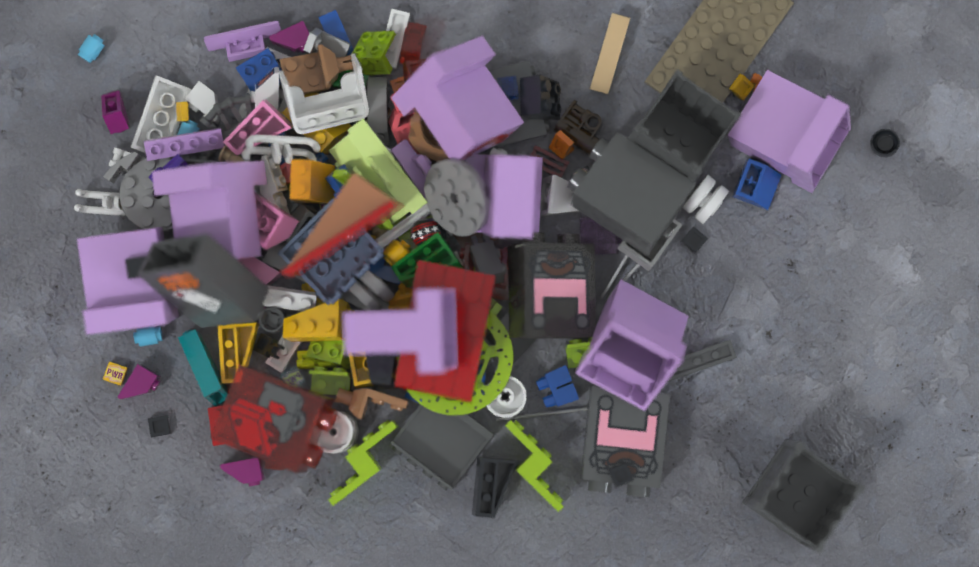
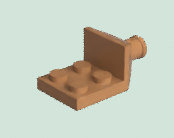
M322 44L318 45L316 53L280 59L281 70L284 72L289 87H300L304 95L329 90L337 80L339 73L353 70L351 55L336 58L335 53Z
M339 388L335 402L349 406V410L358 419H364L370 398H372L371 402L379 405H384V402L391 404L390 408L402 411L403 408L407 409L409 405L408 400L370 388L354 390V392Z

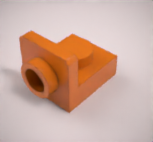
M560 130L555 134L548 148L563 160L573 152L574 142Z

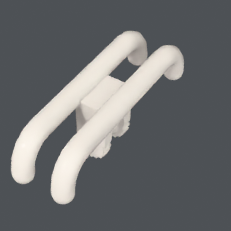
M251 135L245 141L246 148L242 152V159L247 162L250 160L251 154L272 155L275 163L281 162V155H283L287 164H291L293 156H304L309 160L317 161L316 156L311 151L302 148H291L290 144L309 145L313 148L314 152H319L321 147L317 141L309 137ZM256 142L272 143L271 147H256L253 145Z
M82 189L75 191V194L79 197L102 199L103 206L76 204L74 210L77 212L126 216L120 203V193Z

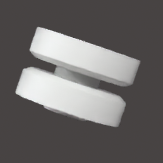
M709 175L704 178L682 207L690 214L700 206L701 208L696 213L695 219L702 224L717 211L723 203V199L729 193V190L722 185L718 186L711 193L710 191L714 187L716 180Z
M510 376L500 395L487 405L488 410L502 418L518 414L526 402V390L523 384L517 378ZM503 393L509 395L507 400L501 398Z
M327 411L322 413L315 419L311 431L315 445L326 453H342L349 450L355 445L359 434L356 420L350 414L343 411Z

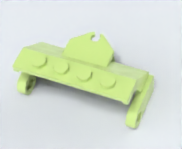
M361 119L348 129L349 134L329 150L337 161L334 163L337 168L345 164L351 174H360L393 199L405 205V207L389 218L391 224L408 212L411 214L415 213L428 203L364 119Z

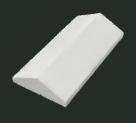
M156 75L131 148L146 154L145 140L176 135L181 122L177 121L176 102H188L185 98L192 89Z

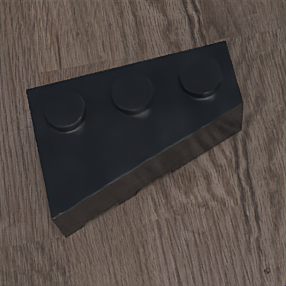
M397 353L365 354L371 384L373 386L392 388Z
M477 456L472 515L495 518L519 461Z

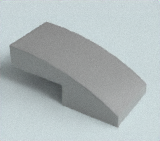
M136 152L128 154L117 161L103 177L114 183L124 168L129 171L132 166L139 162L142 156Z

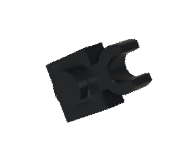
M261 333L253 350L268 358L271 356L279 359L277 351L279 349L284 350V346L278 344L277 340Z

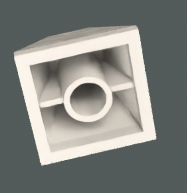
M557 175L543 178L540 216L579 212V210L570 205L573 191L567 188L568 181Z

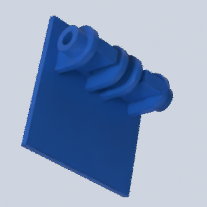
M269 48L236 67L250 91H255V84L274 67H279V71H282L275 59L274 53ZM279 74V86H280V85H282V83H281L280 74Z

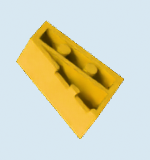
M339 298L333 305L331 303L329 305L324 303L284 318L283 338L291 342L344 340V313L347 312L348 302Z
M259 323L218 326L221 384L242 383L245 381Z

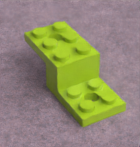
M386 420L378 427L380 431L376 434L374 432L369 433L362 439L364 441L363 444L359 446L357 443L347 450L348 455L345 458L358 475L355 474L346 481L347 486L344 488L339 486L330 493L332 497L328 501L332 506L382 469L369 452V449L399 427L395 421L389 422V420Z
M509 420L505 426L532 452L516 470L559 512L564 507L561 503L563 499L555 491L551 493L547 489L549 485L541 477L537 479L552 463L550 460L552 455L544 447L540 450L536 446L538 441L530 433L526 436L522 432L524 427L516 420L514 422Z

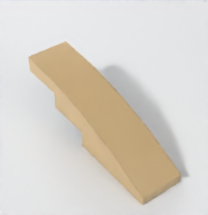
M612 13L591 83V90L605 94L609 93L629 25V17Z

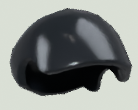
M880 129L872 135L870 141L874 154L886 158L893 156L898 151L900 145L898 135L891 129Z

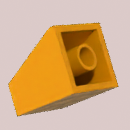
M291 159L290 199L295 203L328 204L332 199L335 200V191L325 179L335 170V165L313 160Z

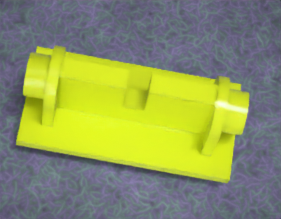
M308 350L297 351V367L299 369L337 367L334 363L308 357Z

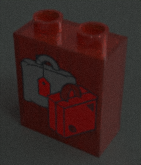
M239 364L211 439L292 472L304 473L307 472L308 467L316 469L324 448L317 445L322 430L330 432L333 428L338 410L331 408L334 402L333 398L255 367Z

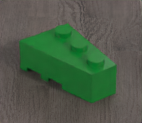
M438 232L391 266L400 282L407 288L413 286L418 260L464 269L450 246Z

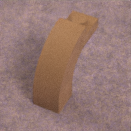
M415 109L414 116L410 119L411 127L408 135L411 144L419 153L437 162L449 160V157Z

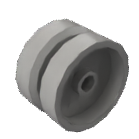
M369 270L360 278L365 283L363 286L356 282L349 289L370 310L383 309L382 304L376 299L377 297L389 303L395 296L387 288V285Z

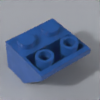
M748 159L744 164L732 197L768 211L781 174L765 164Z

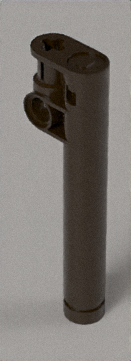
M573 100L556 124L554 132L557 133L561 130L574 142L575 146L590 155L600 140L596 136L602 128V120L598 114L588 109H583L577 105L578 101ZM596 119L599 123L596 127H590L588 122Z

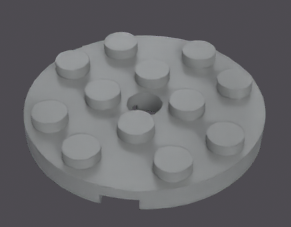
M170 157L147 161V158L132 166L122 180L120 187L122 209L129 220L141 229L163 227V232L173 230L169 195H164L161 199L154 198V185L149 179L150 174L155 169L163 167L172 159Z
M454 158L442 160L430 168L424 185L425 198L433 219L449 233L458 236H467L479 231L486 224L489 216L490 198L486 197L483 188L486 185L478 172L468 163Z

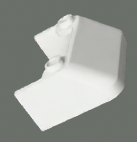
M351 54L354 71L342 76L340 81L341 89L304 97L300 87H289L284 72L279 71L291 122L297 133L306 134L359 121L368 116L369 107L362 68L355 54Z

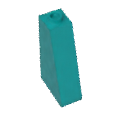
M196 329L185 331L178 339L203 396L215 407L230 400L232 396L226 384H221V374L201 334Z

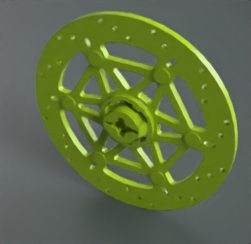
M490 310L486 327L492 333L496 345L488 346L483 341L482 351H485V354L481 355L480 360L484 359L485 361L480 374L476 377L474 388L476 395L473 396L472 403L446 400L445 397L406 389L419 404L433 412L456 416L476 412L492 403L500 395L512 372L513 347L505 326ZM397 353V367L399 364L400 353ZM492 357H498L496 373L489 385L485 386L481 380L489 360Z

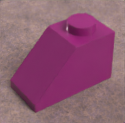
M301 21L269 36V39L274 45L296 53H305L307 51L304 50L309 32L304 21Z
M120 90L101 95L102 116L110 134L121 133L129 129L128 116Z
M137 364L117 398L128 399L151 393L152 390L155 391L160 385L161 381L159 379L161 376L142 364Z
M261 457L220 465L223 471L242 484L248 483L249 487L260 485V481L265 479Z

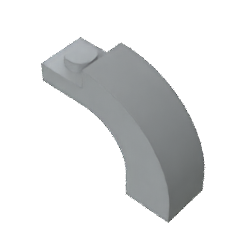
M368 77V125L382 144L388 146L387 77Z

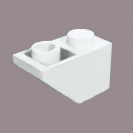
M200 81L197 82L185 98L189 102L188 107L196 113L198 110L204 114L203 116H206L214 107L213 105L218 103L217 95ZM217 114L211 122L214 121L219 124L220 116Z

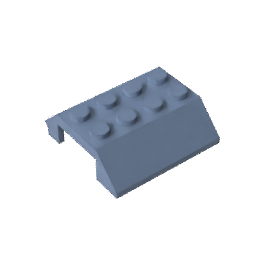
M334 199L320 210L278 252L288 265ZM365 233L358 240L349 242L330 258H324L301 277L317 292L316 294L327 305L330 303L333 305L342 296V291L346 292L357 282L355 280L356 277L360 279L371 268L369 266L370 263L374 265L383 256L381 252L384 249L368 233Z

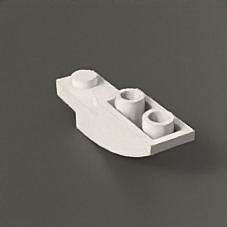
M264 155L261 157V161L265 163L267 184L259 185L260 195L290 214L287 201L282 193L288 190L280 168V163H275L272 155Z

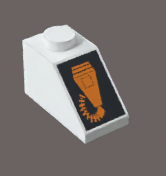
M274 67L255 84V91H251V103H255V108L266 99L278 110L279 67Z

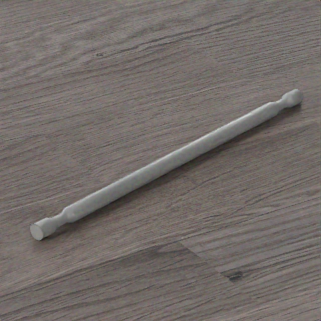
M583 407L514 415L512 417L506 418L498 417L496 418V422L501 420H513L537 416L578 412L581 410L586 411L588 410V408Z

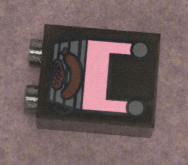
M533 232L532 238H522L521 243L508 245L509 339H580L593 337L596 328L595 244L580 243V234L575 233L557 234V243H545V233Z

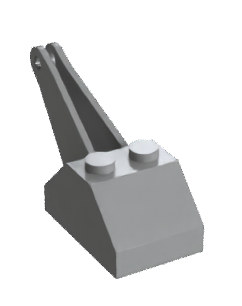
M674 219L649 256H646L623 240L617 249L626 254L599 299H602L609 290L628 257L637 263L623 277V281H626L640 265L649 271L682 224Z

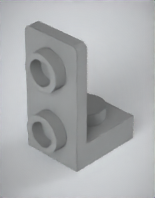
M315 28L310 32L304 50L311 53L315 49L318 50V45L322 44L334 52L336 58L347 55L350 43Z

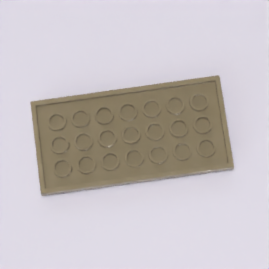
M703 0L644 83L661 94L674 72L678 69L683 73V76L723 103L731 92L729 88L739 74H744L794 2L791 0Z

